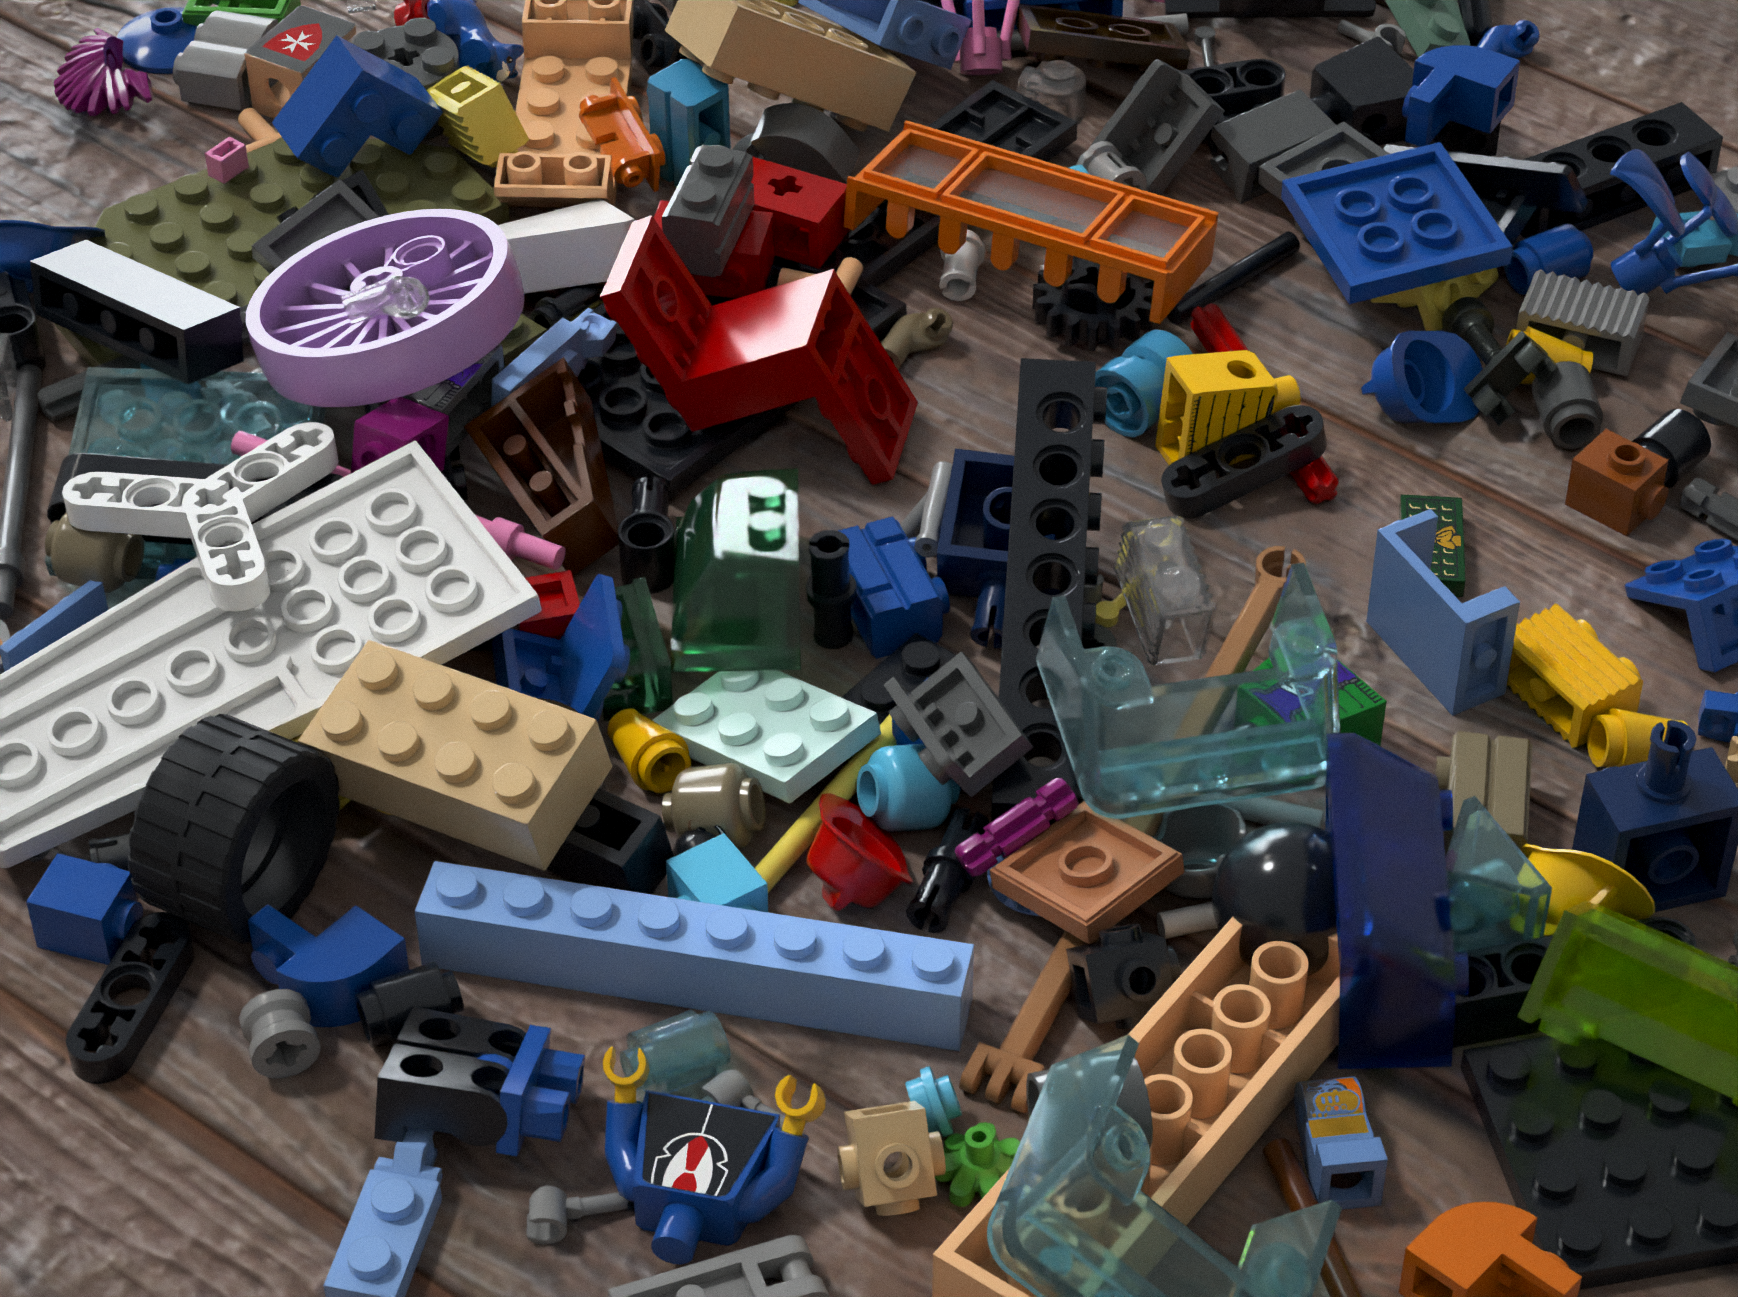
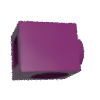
M399 397L389 400L355 420L351 473L415 440L440 472L443 471L449 415Z

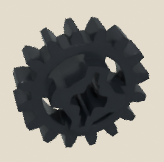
M1073 256L1072 273L1059 287L1051 286L1045 281L1043 276L1044 270L1038 272V283L1033 284L1032 309L1035 310V322L1037 325L1047 324L1046 335L1050 338L1061 334L1066 335L1065 346L1072 347L1081 340L1087 342L1089 351H1095L1098 344L1106 343L1113 350L1118 349L1120 338L1124 337L1135 342L1140 338V329L1151 331L1153 328V322L1149 321L1154 280L1127 273L1126 287L1123 294L1114 303H1106L1097 294L1100 264Z

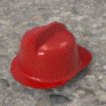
M831 793L822 794L819 800L822 823L807 853L806 862L810 870L823 882L822 897L830 908L840 911L852 902L860 907L873 909L882 903L903 882L912 885L913 880L909 876L905 856L893 837L887 831L877 826L872 817L865 816L861 808Z

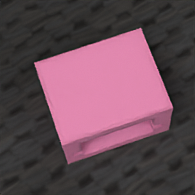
M228 137L205 153L208 176L223 184L249 167L246 145L232 137Z

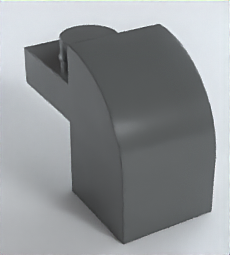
M782 103L765 108L755 132L743 137L733 147L734 150L746 151L756 158L847 184V177L852 174L861 151L831 117L813 107L796 103Z

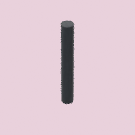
M1287 231L1193 288L1181 298L1167 315V318L1171 323L1179 325L1192 317L1191 313L1197 306L1204 308L1210 303L1213 304L1291 256L1300 249L1297 236Z

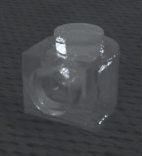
M1063 60L1042 61L1037 68L1030 66L1024 68L1018 81V93L1077 121V125L1084 119L1086 76L1081 69Z

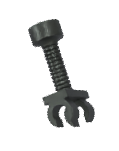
M1463 297L1454 301L1446 309L1442 319L1444 330L1457 334L1469 343L1486 365L1464 390L1472 398L1476 407L1485 416L1490 414L1500 427L1516 411L1506 397L1531 372L1543 384L1558 369V366L1548 356V353L1522 330L1502 348L1492 335L1494 318L1479 299Z

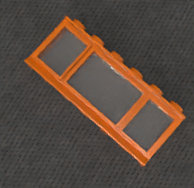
M906 120L903 131L855 177H847L844 227L855 230L887 199L886 229L892 237L903 238L913 228L916 208L940 216L938 245L946 254H955L965 244L967 224L992 231L990 260L998 270H1008L1018 259L1020 240L1046 248L1043 276L1045 281L1054 287L1061 286L1070 277L1073 256L1100 264L1097 294L1106 303H1114L1123 294L1126 287L1127 273L1154 280L1149 321L1161 324L1211 264L1219 212Z

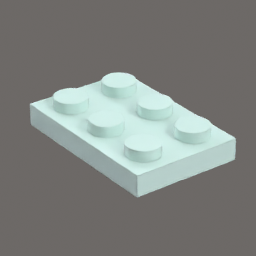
M743 655L725 664L719 672L690 693L680 697L671 707L652 720L682 737L688 745L690 758L705 765L737 764L745 769L749 778L755 777L758 779L763 792L789 804L881 734L876 712Z

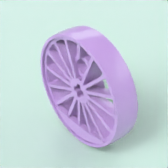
M426 209L408 211L375 218L340 230L311 244L276 268L255 291L247 308L246 325L258 363L270 385L280 395L301 404L318 407L360 406L399 398L423 390L456 375L479 361L492 351L517 323L524 306V290L513 251L503 231L493 221L481 215L461 210ZM350 287L351 292L345 291L344 289Z

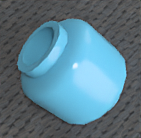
M925 744L881 747L871 755L867 764L863 765L858 772L857 798L860 808L865 816L872 817L877 826L885 831L902 832L933 829L945 821L950 812L951 805L955 804L959 798L960 786L953 779L942 785L919 758L918 753L926 748Z

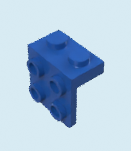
M598 574L595 577L560 640L512 628L496 635L491 643L496 684L534 698L561 702L575 709L580 714L596 719L598 722L606 695L614 682L619 683L622 681L627 672L630 659V650L628 645L623 642L620 624L622 603L616 599L613 578Z

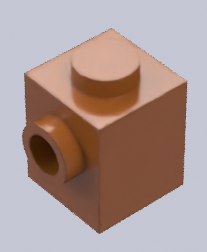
M1605 429L1572 459L1565 505L1628 536L1646 518L1653 520L1662 510L1668 497V488L1664 486L1668 459Z

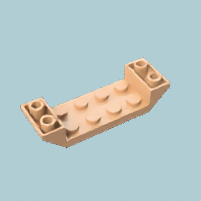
M525 0L522 17L524 63L515 113L529 141L519 147V152L499 153L494 182V197L500 203H508V207L566 208L603 199L615 207L618 182L613 177L612 156L600 154V145L615 140L595 145L579 119V112L581 110L580 103L587 96L596 95L600 98L610 95V80L613 77L617 78L627 97L630 96L634 0Z

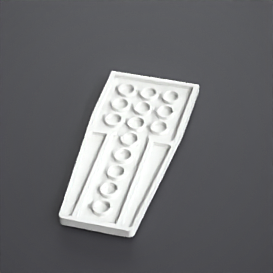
M415 440L252 524L265 560L270 586L269 596L259 606L238 612L224 611L216 607L211 599L202 569L196 557L0 674V868L12 867L135 811L146 788V783L152 771L156 769L161 761L163 754L169 746L179 739V735L187 728L197 725V722L210 715L215 717L218 714H228L287 739H293L303 734L368 640L442 665L541 612L542 609L537 592ZM226 543L216 547H226L236 543ZM241 572L230 574L233 580L242 578Z

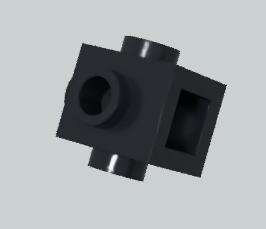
M1127 924L1099 931L1101 942L1066 949L1078 1017L1096 1024L1115 1021L1117 1029L1134 1028L1181 975L1177 954L1172 946H1167L1164 937L1146 932L1142 933L1140 924Z

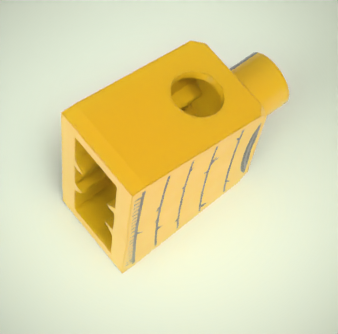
M1248 350L1167 357L1155 447L1167 464L1170 465L1289 406L1300 405L1301 396L1298 384L1291 375L1273 378L1255 353ZM1240 455L1234 458L1229 463V465L1238 463L1240 461L1246 460L1256 455Z

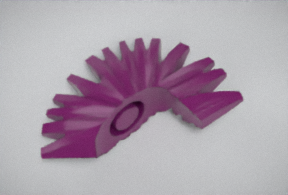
M98 27L94 29L96 35L84 36L79 40L80 44L74 45L71 48L72 51L65 55L66 63L57 70L61 76L54 80V92L60 104H63L67 110L71 109L74 113H81L87 110L89 116H97L109 106L111 113L116 114L122 106L125 111L130 110L133 106L134 97H138L146 103L153 100L152 85L146 72H135L125 68L124 72L121 71L123 40Z

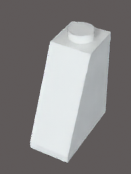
M597 199L498 226L503 231L513 251L521 274L525 294L606 282L629 228L635 219L603 199Z

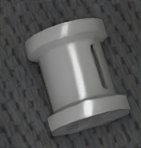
M1110 141L1094 143L1078 159L1076 165H1083L1090 175L1146 191L1147 180L1145 175L1136 167L1127 166L1122 161V154Z

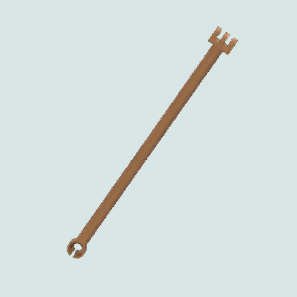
M1285 546L1269 547L1259 553L1255 567V587L1128 814L1125 823L1149 836L1156 835L1162 824L1164 813L1170 809L1281 603L1294 599L1305 585L1306 560L1297 550L1294 549L1291 552V561L1287 567L1286 577H1282ZM1064 930L1000 1048L998 1049L979 1042L962 1073L959 1083L960 1090L975 1094L986 1074L991 1075V1078L986 1088L985 1099L1000 1104L1013 1083L1018 1086L1013 1094L1011 1108L1023 1113L1028 1112L1026 1096L1028 1073L1044 1071V1065L1033 1062V1059L1073 987L1066 949L1087 945L1088 943ZM1098 937L1096 940H1094L1092 943H1097L1099 937Z

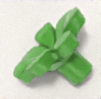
M987 1122L978 1123L970 1127L965 1135L954 1133L945 1140L943 1149L946 1172L945 1175L935 1176V1179L940 1182L952 1181L948 1199L956 1206L965 1207L971 1203L975 1192L980 1193L981 1199L989 1192L1024 1152L1023 1146L1014 1137L999 1141L994 1124Z

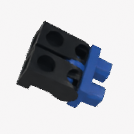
M413 1006L397 1038V1044H394L378 1075L374 1139L403 1142L408 1127L452 1133L460 1141L473 1146H488L497 1142L496 1153L516 1157L526 1136L561 1142L567 1128L570 1103L577 1104L582 1092L585 1055L549 1049L551 1028L530 1025L526 1033L522 1029L510 1024Z

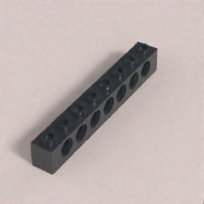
M1021 358L999 700L1031 742L1033 748L993 780L991 822L1025 798H1036L1035 791L1056 778H1062L1071 787L1079 804L1086 801L1087 774L1074 773L1075 754L1088 755L1090 716L1077 715L1078 697L1091 698L1093 658H1080L1081 641H1094L1096 602H1083L1084 585L1097 586L1099 547H1086L1087 531H1100L1102 493L1089 492L1090 477L1103 478L1105 440L1092 439L1093 424L1105 425L1107 387H1095L1096 362ZM1064 428L1070 431L1057 432L1052 429ZM1051 481H1063V482H1066V483H1068V484H1065V485H1052V484H1050V483H1048V482H1051ZM1049 534H1058L1064 536L1065 538L1059 540H1052L1044 536ZM1053 588L1062 591V593L1048 595L1040 591ZM1041 644H1054L1060 647V649L1055 651H1043L1038 649L1036 646ZM1038 700H1050L1058 705L1052 708H1039L1032 703ZM1036 757H1046L1055 763L1050 766L1039 767L1028 761ZM1053 819L1049 821L1050 826L1055 823Z

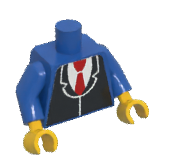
M612 1046L607 1050L603 1059V1070L610 1082L615 1086L614 1100L607 1101L605 1157L619 1195L628 1201L634 1202L636 1225L643 1230L655 1232L651 1249L658 1258L671 1264L682 1265L689 1263L693 1259L698 1241L725 1246L734 1244L739 1241L748 1223L759 1222L793 1194L809 1137L803 1134L805 1124L816 1120L825 1109V1095L816 1083L812 1086L808 1103L802 1108L792 1109L791 1099L796 1090L797 1080L792 1075H787L780 1080L776 1087L775 1099L777 1106L786 1114L782 1127H780V1114L646 1090L643 1102L636 1101V1089L642 1086L648 1078L650 1069L647 1058L638 1047V1069L629 1077H619L614 1074L616 1050Z

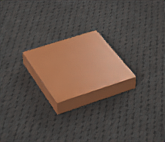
M1083 801L1075 810L1059 821L1057 820L1045 831L990 869L993 889L1088 944H1091L1100 937L1099 931L1116 925L1185 872L1182 853L1087 801Z

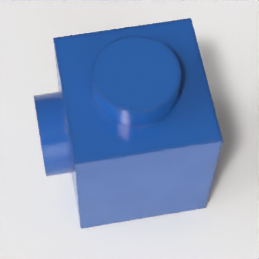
M57 853L26 901L37 947L108 965L132 925L143 917L142 904L138 902L132 885V873L109 863H95Z

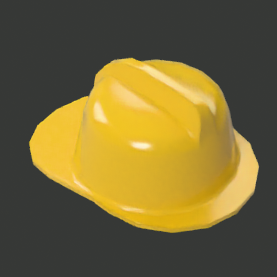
M1525 844L1520 849L1526 863L1512 891L1516 907L1510 921L1516 930L1540 938L1601 927L1609 920L1635 921L1646 919L1655 912L1654 900L1647 889L1630 873L1606 859L1582 851L1542 848L1531 844Z

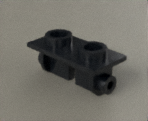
M634 0L633 55L647 73L652 76L681 59H688L679 52L682 44L665 31L669 18L663 6L650 3L648 0Z

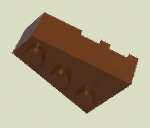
M563 357L466 424L464 428L541 537L546 541L565 547V558L562 566L566 571L571 570L572 576H574L617 546L619 541L618 523L592 401Z

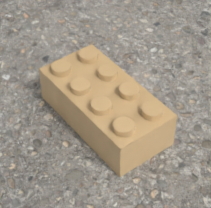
M678 0L665 28L669 35L682 44L679 52L693 61L704 64L702 71L708 76L726 84H732L736 77L748 81L747 87L750 90L768 99L778 100L781 93L792 97V103L810 106L821 112H824V109L837 113L835 118L838 121L862 132H865L868 125L889 132L916 74V71L884 47L867 40L841 25L774 0Z
M368 640L298 739V743L322 752L325 757L330 759L334 765V774L338 777L340 789L338 795L543 871L547 869L612 768L596 719Z

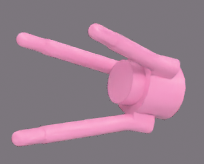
M941 0L943 9L956 13L953 0ZM972 0L973 27L968 28L965 38H963L962 46L954 63H960L961 74L993 75L1003 72L1002 61L1012 60L1011 40L1020 0H1008L1000 38L997 37L995 27H985L984 0Z

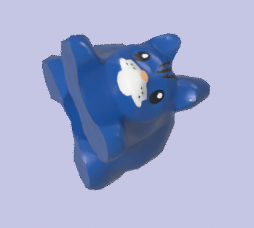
M429 0L427 15L430 20L435 22L436 30L449 36L456 44L460 68L469 65V67L476 69V71L483 73V75L486 74L490 79L493 78L497 83L515 78L518 75V71L515 69L516 59L523 54V46L500 43L496 40L487 27L484 15L476 6L477 0Z

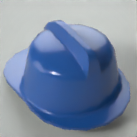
M0 220V273L7 271L11 277L24 280L27 291L33 293L31 260L88 240V238L106 236L105 230L97 227L49 226L29 221Z
M1409 330L1399 333L1392 342V345L1377 356L1372 366V380L1364 384L1361 390L1363 395L1375 396L1383 412L1396 422L1403 424L1419 422L1432 424L1460 423L1474 418L1480 411L1464 388L1480 373L1483 367L1479 357L1469 343L1457 334L1446 331Z

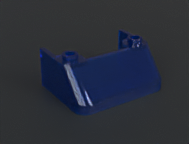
M1327 733L1325 831L1329 832L1331 837L1339 958L1338 1069L1452 1067L1456 995H1468L1467 952H1454L1443 831H1453L1452 791L1439 790L1436 775L1356 733Z

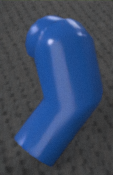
M1519 20L1515 25H1499L1490 28L1484 34L1477 47L1515 59L1523 58L1532 52L1534 45L1539 41L1540 34L1534 23L1528 20Z

